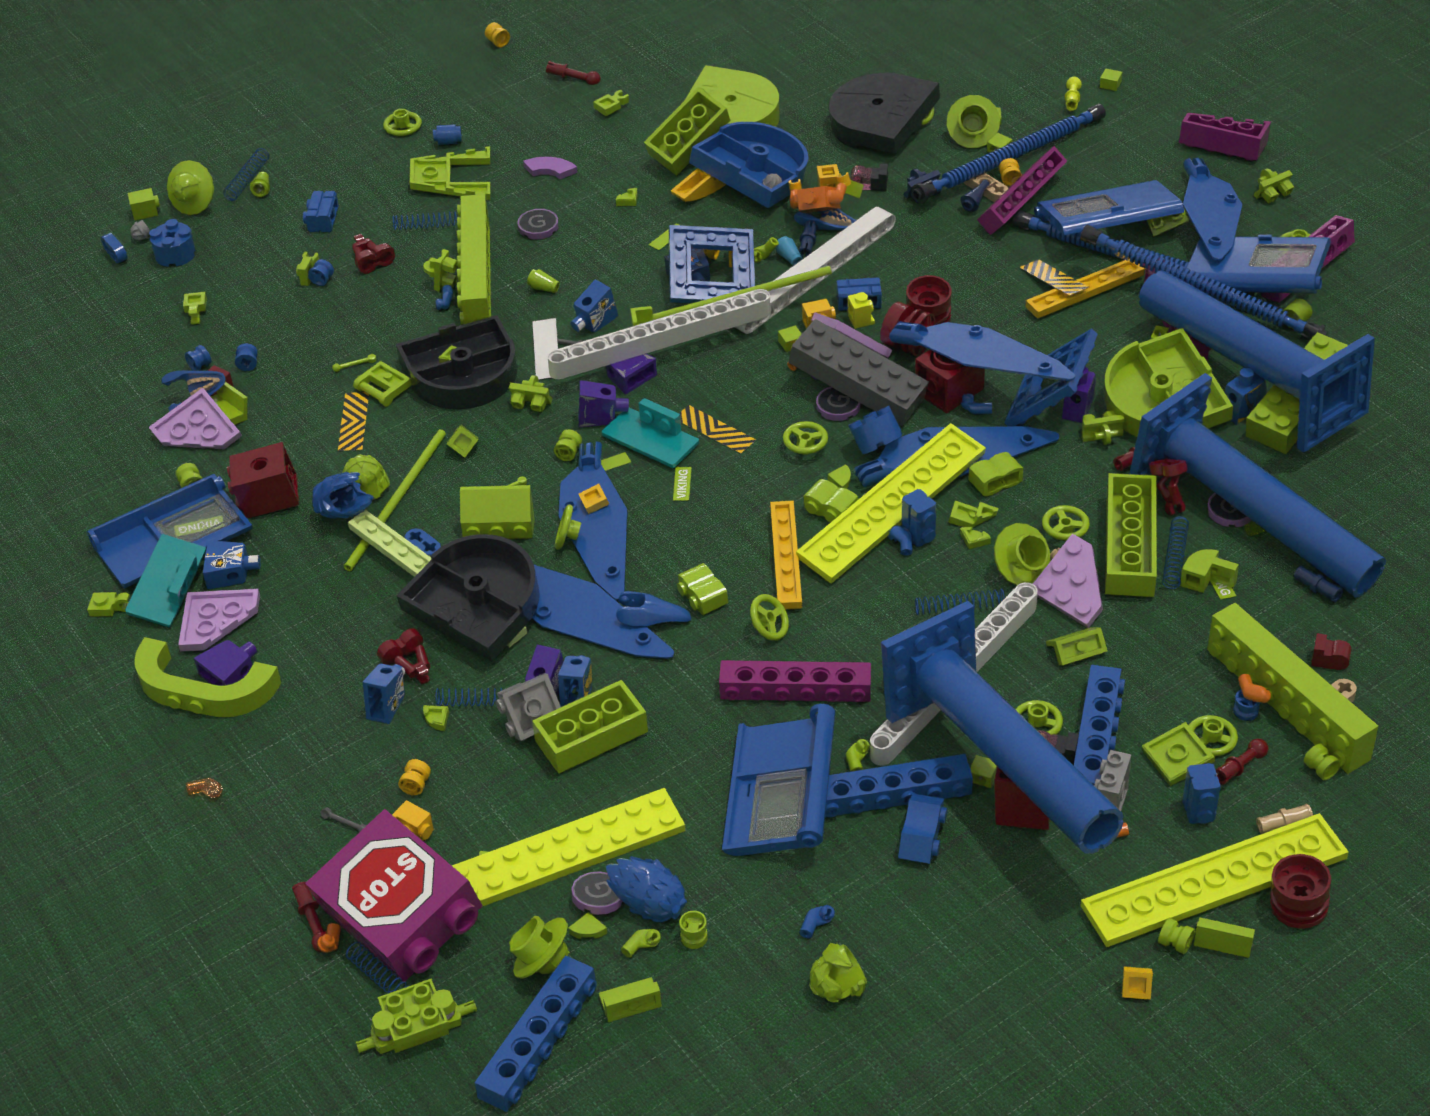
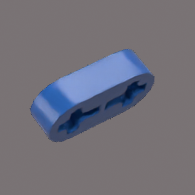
M112 233L101 237L104 249L116 263L128 259L123 245Z
M411 529L405 534L406 540L428 556H431L441 547L437 540L421 529Z

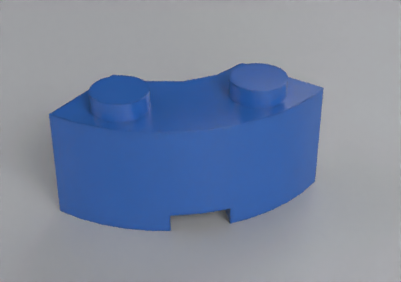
M913 793L909 799L906 820L901 832L898 858L930 864L933 855L938 856L940 840H937L940 823L945 824L948 810L943 807L944 799Z

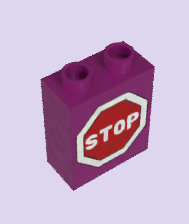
M386 809L377 815L305 883L320 907L358 942H361L366 949H369L370 953L378 957L379 961L383 962V965H387L393 974L396 973L397 977L402 979V982H405L414 972L422 973L429 969L438 957V949L453 934L459 935L468 931L477 920L478 910L483 906L469 880Z

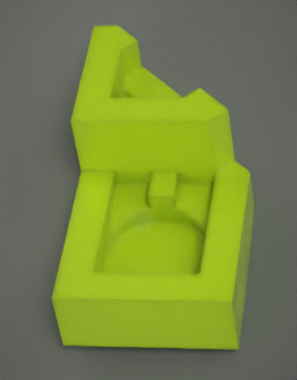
M955 501L948 523L962 527H975L996 516L999 508L982 502L976 508Z

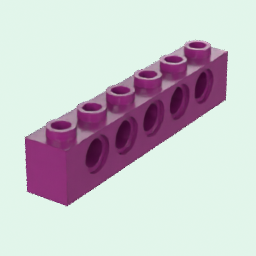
M1053 146L1007 189L977 221L990 235L994 233L1067 162L1066 158Z
M1335 215L1308 236L1329 237L1331 239L1323 267L1355 242L1354 220ZM1293 248L1270 267H1308L1316 248ZM1261 293V296L1280 302L1290 293Z
M721 660L719 677L720 699L871 702V663Z

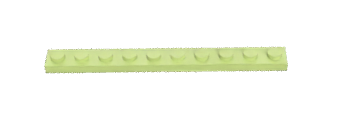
M364 510L348 522L350 530L414 577L431 560L430 556L367 510ZM526 627L507 645L508 647H511L527 634Z

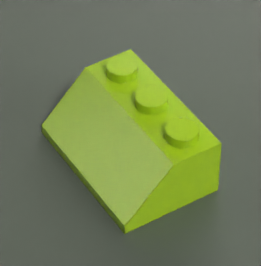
M530 485L460 487V523L463 537L487 534L507 539L533 538L535 517Z

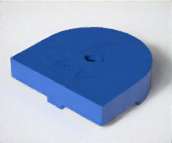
M734 122L721 126L719 132L693 146L689 163L765 207L770 208L790 195L789 180L795 183L800 179L802 185L808 163V152L801 141L783 129L758 122ZM772 173L779 175L782 182L775 187L769 188L762 184L763 179L767 175Z

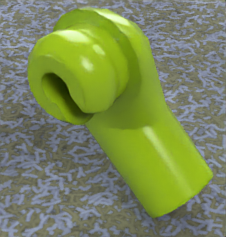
M771 237L766 244L754 248V262L758 263L761 259H766L779 244L778 240Z
M865 739L858 740L846 752V760L850 772L863 770L861 760L870 749V744Z
M656 929L638 930L621 947V952L626 957L631 958L639 948H650L658 945L661 940V934Z

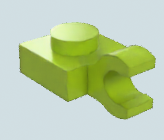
M304 252L301 263L297 265L296 274L302 286H309L311 280L308 277V273L314 267L315 262L319 260L318 253H315L313 257H309L308 252Z
M205 292L184 294L183 308L184 312L189 313V316H191V325L200 324L199 312L206 311L207 297Z
M116 592L93 593L87 609L89 616H113L114 611L126 612L125 609L129 603L130 595L128 593H120L117 596Z

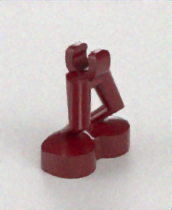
M362 234L353 236L356 241L352 246L356 257L355 265L362 273H370L377 265L388 266L394 261L395 251L389 244L376 245L369 238L365 239Z
M1161 459L1149 463L1151 475L1163 476L1156 484V487L1165 500L1166 513L1174 515L1175 505L1178 512H1184L1185 504L1177 484L1180 476L1188 470L1186 460ZM1169 477H1172L1167 488L1165 482L1169 479Z
M408 629L398 639L387 640L379 646L377 657L383 664L402 666L410 678L416 677L421 684L430 681L427 675L430 663L422 645L423 637L416 629ZM416 653L418 663L411 664L403 655L410 656Z

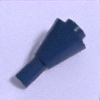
M984 179L978 187L960 198L965 210L977 211L984 191L990 185L988 180Z

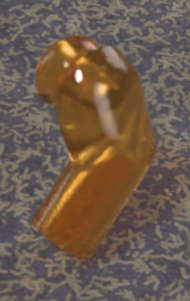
M210 777L186 783L188 795L202 792L211 798H216L223 791L222 785Z

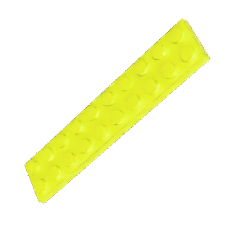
M950 423L796 551L798 559L829 583H833L885 539L892 527L902 524V498L905 495L921 489L927 494V497L932 499L985 454L986 447Z
M662 788L452 866L469 880L481 904L485 906L686 831L685 824L666 789Z
M1319 813L1081 900V908L1105 946L1109 947L1161 928L1169 917L1180 921L1271 887L1274 866L1280 859L1289 855L1305 854L1314 856L1326 866L1347 859L1349 852Z

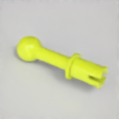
M1071 77L1066 82V87L1069 91L1065 94L1066 108L1069 111L1076 110L1080 101V93L1077 90L1081 88L1082 82L1078 77Z

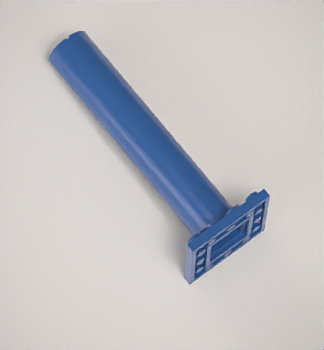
M1157 271L1156 274H1152L1144 282L1139 294V304L1143 310L1176 329L1183 328L1188 336L1243 368L1252 369L1255 375L1300 400L1297 449L1305 452L1368 413L1375 338L1369 334L1324 360L1167 271Z
M1204 373L1141 417L1129 474L1151 475L1149 463L1161 459L1186 460L1188 469L1186 472L1353 597L1362 596L1378 580L1384 570V565H1386V559L1203 425V414L1207 408L1208 395L1211 392L1212 377Z
M969 601L881 642L886 718L891 723L934 703L1081 851L1093 854L1098 852L1100 848L1104 849L1113 842L1122 829L1123 813L976 672L974 606Z

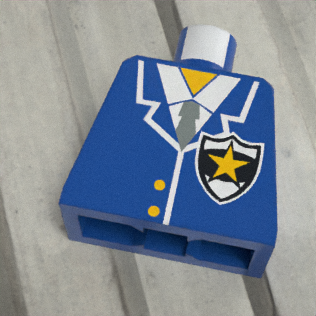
M595 279L574 302L577 316L570 324L577 332L583 328L591 332H597L618 317L611 288Z
M207 542L203 568L207 589L242 584L246 581L247 570L260 569L261 567L260 556H248L246 546L243 543Z
M378 664L363 681L366 719L390 724L405 694L403 679L405 670L402 666L397 664L393 666Z

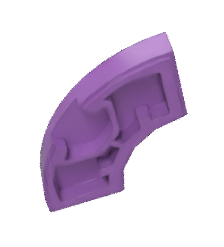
M536 157L523 161L525 169L532 176L552 175L563 179L577 173V166L561 158Z

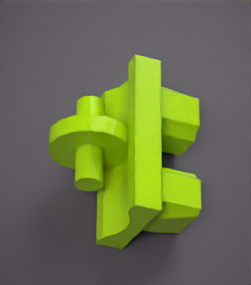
M1268 168L1262 170L1260 178H1258L1259 190L1253 195L1256 199L1263 197L1268 204L1278 198L1277 190L1284 197L1290 195L1294 189L1290 181L1293 174L1290 170L1279 175L1276 171L1272 172Z
M1184 210V213L1148 219L1147 222L1155 237L1189 222V219Z
M443 249L440 258H430V260L424 263V272L429 274L430 277H434V290L440 292L444 285H450L453 289L457 283V276L453 275L458 266L457 260L449 257L448 250Z
M532 375L529 381L523 380L522 384L510 382L509 390L511 392V405L513 408L522 409L525 401H531L530 407L532 410L543 412L546 404L552 403L549 388H545V383L538 381V376Z
M1114 410L1105 412L1102 418H1095L1092 414L1084 415L1081 437L1083 442L1102 439L1104 445L1111 444L1112 437L1123 436L1125 418L1122 414L1116 415Z

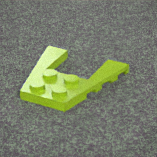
M490 146L485 147L483 151L475 152V149H469L464 154L454 155V152L446 153L445 157L436 158L435 155L410 159V189L455 196L485 194L486 200H490V182H450L451 165H490Z

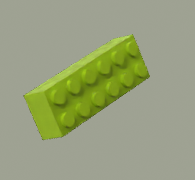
M1317 332L1304 349L1325 360L1348 345ZM1273 385L1246 418V437L1287 454L1298 438L1300 400Z
M1109 473L1106 502L1105 594L1154 597L1157 578L1156 476Z

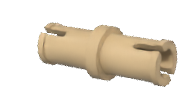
M1308 804L1288 810L1282 808L1278 810V813L1256 818V824L1259 832L1264 834L1311 817L1313 813Z

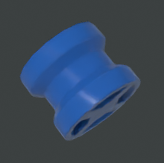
M319 259L315 262L314 267L310 269L308 277L314 284L324 286L333 275L334 268L330 262Z
M248 343L237 347L235 358L237 368L243 371H250L256 367L258 355L256 347Z
M202 345L197 346L193 352L188 351L185 353V360L193 371H199L201 366H207L212 362L210 354Z
M1239 690L1235 695L1233 712L1241 720H1253L1258 717L1261 702L1245 699L1242 690Z

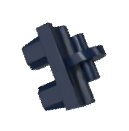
M917 168L911 170L910 178H907V191L903 195L906 199L913 198L912 189L915 184L939 180L941 173L938 170L928 174L925 171L921 172Z

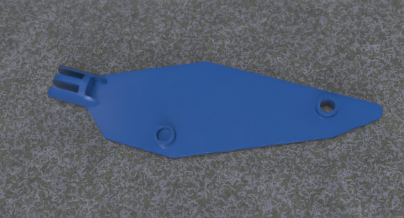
M1188 158L1183 163L1184 169L1190 178L1183 207L1211 258L1222 260L1232 249L1242 203L1230 183L1210 174L1202 158H1193L1192 161Z
M899 321L889 335L890 340L894 343L912 346L922 345L964 366L1066 381L1075 379V374L1060 361L990 328L979 325L971 326L945 322L925 327L921 324Z
M1026 426L957 427L986 447L985 454L976 462L989 460L994 455L1008 452L1012 457L1059 440L1057 432ZM927 427L897 438L886 444L878 459L855 467L853 469L854 474L858 477L864 488L879 483L945 427ZM967 468L958 477L969 474V468Z
M592 442L586 443V454L584 444L581 443L578 467L560 484L559 519L561 520L565 507L569 504L572 505L573 513L571 520L581 522V527L577 540H571L595 583L614 600H619V595L625 592L627 508L601 465V442H596L595 454ZM599 484L609 505L588 514L578 494Z
M534 565L540 596L532 619L541 627L633 656L670 659L674 656V650L646 626H630L618 621L616 612L623 606L597 584Z

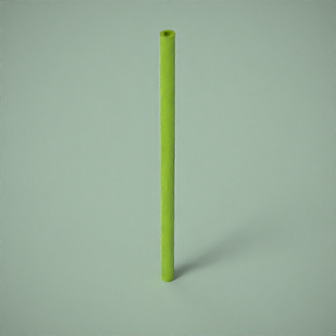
M830 266L822 267L653 314V320L753 290L764 289L771 291L832 274Z
M441 429L437 431L377 517L383 523L387 521L446 436L445 431ZM361 540L344 564L345 570H353L370 545L367 541Z

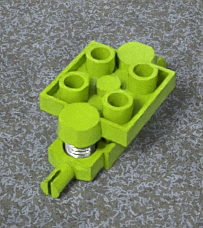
M428 979L378 997L382 1011L377 1012L372 1018V1037L356 1041V1046L359 1053L374 1047L380 1054L395 1050V1053L449 1034V1029L461 1025V1016L477 1011L474 1000L457 1005L450 991L444 989L436 991L432 979Z

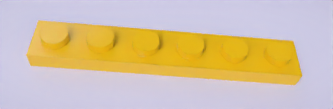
M1124 260L1077 279V281L1088 286L1086 289L1069 296L1055 288L1026 300V308L1036 318L1043 317L1144 275L1145 268L1131 263L1129 260Z
M794 501L770 502L777 599L785 609L802 608L799 559L798 555H796L798 547Z

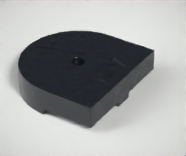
M874 73L852 79L839 87L830 99L829 112L832 132L840 142L849 147L857 149L859 146L896 154L909 136L916 134L922 126V120L940 99L939 83L896 73Z
M498 315L457 327L455 323L438 327V332L396 344L398 360L406 376L411 378V386L414 392L425 402L440 408L469 409L488 404L505 394L509 390L510 382L514 383L517 377L514 342L507 334ZM451 345L457 347L451 351L450 361L439 363L438 357Z
M487 534L470 535L453 540L436 550L430 556V562L396 596L402 611L492 662L533 617L539 603V585L532 559L520 545L501 536Z

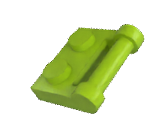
M382 361L357 377L353 383L355 389L368 393L378 399L379 403L385 407L389 406L396 396L412 385L411 378ZM371 381L379 387L385 389L386 391L381 392L380 390L369 385L368 383Z

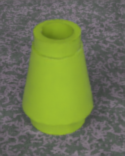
M259 172L250 183V190L255 196L263 197L270 191L269 175L266 172Z
M533 269L527 279V285L531 286V289L556 293L560 286L559 281L540 269Z

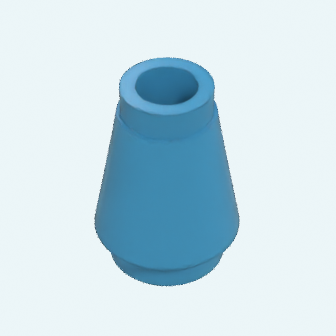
M784 236L778 239L779 244L776 247V252L793 266L803 260L792 238Z

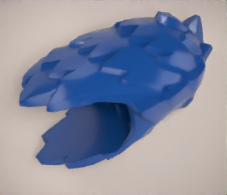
M344 472L326 477L313 489L312 504L314 512L320 513L323 517L349 518L360 514L368 508L374 497L360 490L361 484L355 482L359 479L360 473Z
M631 856L630 860L619 858L617 859L618 864L606 866V871L610 878L606 880L609 887L620 900L630 907V912L642 915L643 919H652L654 922H665L670 918L677 919L687 903L685 889L678 876H673L670 869L665 868L658 859L643 860Z

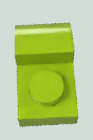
M1206 549L1197 551L1188 557L1182 568L1180 586L1204 593L1211 580L1234 588L1237 582L1239 564L1218 558V550Z

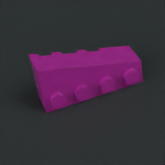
M1187 113L1182 120L1179 143L1185 144L1188 147L1204 148L1210 152L1217 151L1227 156H1239L1245 160L1257 161L1268 143L1271 121L1255 124L1252 119H1245V122H1237L1233 120V117H1225L1218 120L1215 119L1214 115Z

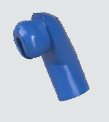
M444 285L442 288L443 298L435 300L437 310H447L453 297V289L450 285Z
M972 394L962 395L961 405L970 413L992 414V403H976L973 401L974 396Z
M901 526L892 527L888 538L890 540L894 538V541L900 542L902 555H911V533Z
M824 905L809 910L799 931L800 935L804 938H811L816 927L829 923L835 915L833 907Z

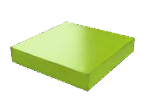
M1186 722L1142 745L1144 754L1170 786L1186 778L1187 767L1190 765L1212 764L1215 762L1213 754Z

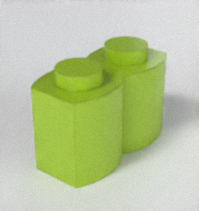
M1008 452L994 455L989 460L975 462L969 467L968 480L983 496H990L1003 488L1013 487L1023 481L1024 468Z
M819 479L804 495V508L809 513L824 516L827 521L832 522L858 500V496L848 489L838 488L828 480Z
M704 563L678 575L679 583H677L679 593L682 596H686L691 607L695 611L698 610L702 615L728 603L726 588L719 579L714 577L711 570Z

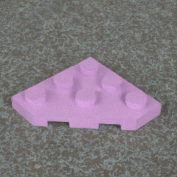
M816 312L811 319L812 321L814 319L819 320L888 358L892 352L886 346L838 320Z
M201 388L149 427L163 446L225 449L242 437L240 431L204 388Z
M1072 533L1033 585L1037 588L1038 598L1089 628L1103 610L1094 549L1090 543Z
M259 589L187 592L178 644L180 652L206 650L258 613Z

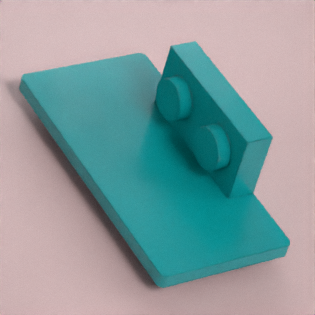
M645 398L639 402V412L629 407L628 412H621L602 430V436L671 468L677 466L699 444L698 438L681 430V416L679 413Z
M162 534L125 609L126 614L171 627L206 553V548Z

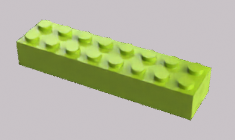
M485 194L461 196V204L457 205V238L459 242L457 243L459 255L457 256L458 268H460L457 269L458 281H460L457 282L458 308L463 311L460 312L461 325L491 317L490 224Z
M1236 603L1212 615L1207 650L1213 657L1219 659L1230 672H1233L1238 677L1242 674H1249L1253 684L1263 686L1269 690L1271 698L1267 703L1314 745L1323 744L1328 749L1330 755H1335L1341 761L1340 767L1347 774L1371 760L1379 727L1374 721Z

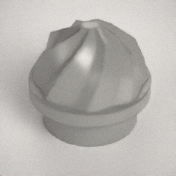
M772 173L763 179L762 184L773 188L780 184L782 179L779 175Z
M144 221L134 222L135 224L131 227V236L138 241L148 239L150 229Z

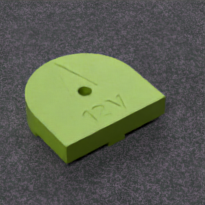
M705 65L686 97L687 99L697 87L701 88L727 108L731 119L729 123L758 122L775 127L779 123L778 90L771 81L754 73Z
M1183 328L1142 343L1135 341L1125 346L1111 359L1106 369L1105 405L1107 411L1114 410L1116 415L1122 414L1125 418L1123 430L1134 436H1138L1141 417L1204 373L1212 377L1210 385L1211 392L1206 402L1207 408L1203 414V425L1210 428L1232 420L1233 405L1213 376L1212 368L1206 359L1201 357Z

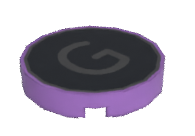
M533 209L525 212L518 219L520 234L523 236L525 234L533 240L548 238L553 235V231L558 230V217L550 210Z
M828 387L817 396L816 409L826 419L844 421L848 420L849 416L853 415L854 417L858 414L860 403L833 387Z
M1216 493L1209 498L1208 514L1214 522L1229 527V524L1241 527L1251 521V519Z
M590 872L574 881L571 896L573 903L578 909L584 911L585 908L591 910V914L599 915L613 912L621 906L623 901L616 896L606 881L610 879L608 873Z

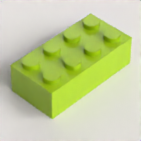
M697 87L645 140L644 144L651 157L677 176L689 164L692 147L719 132L720 127L728 124L731 119L725 106Z
M622 680L532 720L535 741L558 774L648 732L646 711Z

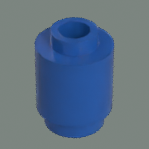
M455 124L437 125V130H433L434 142L438 141V145H451L462 142L461 127Z

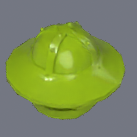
M968 95L958 99L951 106L947 115V128L950 136L957 144L966 148H979L987 145V142L997 134L1000 128V116L997 107L989 99L980 95Z
M191 160L177 164L168 176V197L173 206L181 213L194 215L204 211L213 199L214 192L213 180L207 168L199 162Z
M1015 523L1005 527L997 536L994 545V559L999 572L1007 581L1016 586L1021 583L1033 584L1050 563V549L1046 539L1036 528L1028 524Z
M534 916L512 936L509 942V951L517 957L513 969L517 978L524 979L535 972L551 974L565 955L568 956L570 952L563 941L568 928L567 921L564 918L557 917L544 925V921L539 916Z

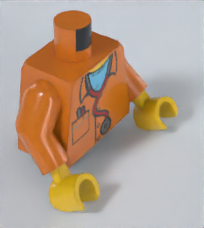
M848 172L844 176H841V173L836 176L839 183L837 187L821 186L802 189L800 179L795 183L789 180L790 206L793 209H799L803 213L840 209V202L844 198L847 186L851 184Z

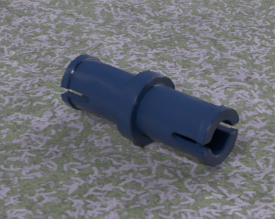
M811 220L805 222L803 233L800 235L801 245L799 253L801 257H803L804 252H806L805 257L810 255L813 245L816 243L817 223L813 221L812 227H810Z
M1300 566L1294 574L1295 580L1310 587L1312 592L1320 593L1333 602H1337L1343 594L1342 588L1327 581L1325 576L1317 575L1304 566Z

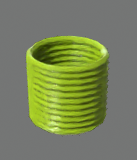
M1295 299L1283 310V312L1288 311V317L1297 321L1301 319L1306 322L1312 316L1310 304L1303 299Z

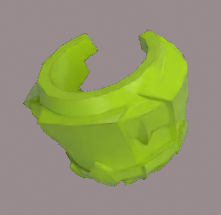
M359 454L354 458H350L342 472L360 473L359 479L355 482L361 484L360 490L372 495L374 499L380 497L383 491L390 486L387 473L382 465L371 455Z
M830 943L822 952L823 956L812 964L809 984L812 992L815 995L826 998L830 1002H838L849 995L861 996L865 991L867 979L858 961L846 945Z

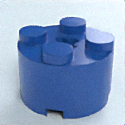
M169 219L165 224L150 230V241L155 260L158 264L169 267V264L181 266L194 258L195 245L191 229L186 224L179 223L176 219Z
M890 406L878 410L877 413L873 411L865 415L864 419L857 420L848 425L862 454L878 449L877 447L886 445L902 436L901 429Z

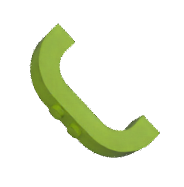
M144 637L135 655V668L143 691L149 698L162 705L170 706L174 709L179 708L192 711L196 714L234 717L249 713L269 701L281 685L277 666L254 662L243 679L225 686L166 674L163 671L171 660L167 642Z

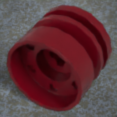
M925 275L917 277L907 286L906 304L914 307L915 310L921 309L924 312L934 314L935 325L950 322L951 286L946 280L938 276Z
M898 301L889 308L881 327L880 340L884 345L895 349L901 348L903 352L918 357L925 352L926 347L894 343L890 340L889 335L899 321L921 324L925 327L935 325L934 314L924 312L921 309L915 310L914 307Z
M1294 854L1280 859L1274 866L1271 877L1270 905L1272 913L1280 922L1289 927L1299 929L1311 928L1321 923L1329 910L1331 890L1329 869L1321 860L1310 855Z

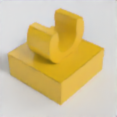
M599 484L578 494L588 514L609 505Z
M1124 967L1122 997L1151 999L1152 969Z

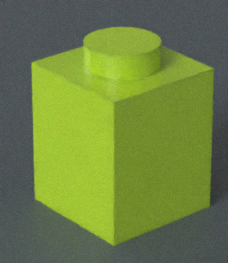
M152 188L128 193L134 221L158 216L157 207H160L158 195L153 196Z

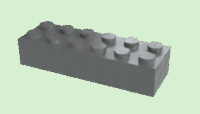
M817 319L813 320L791 348L790 364L876 412L886 406H890L897 423L902 427L925 399L929 381Z

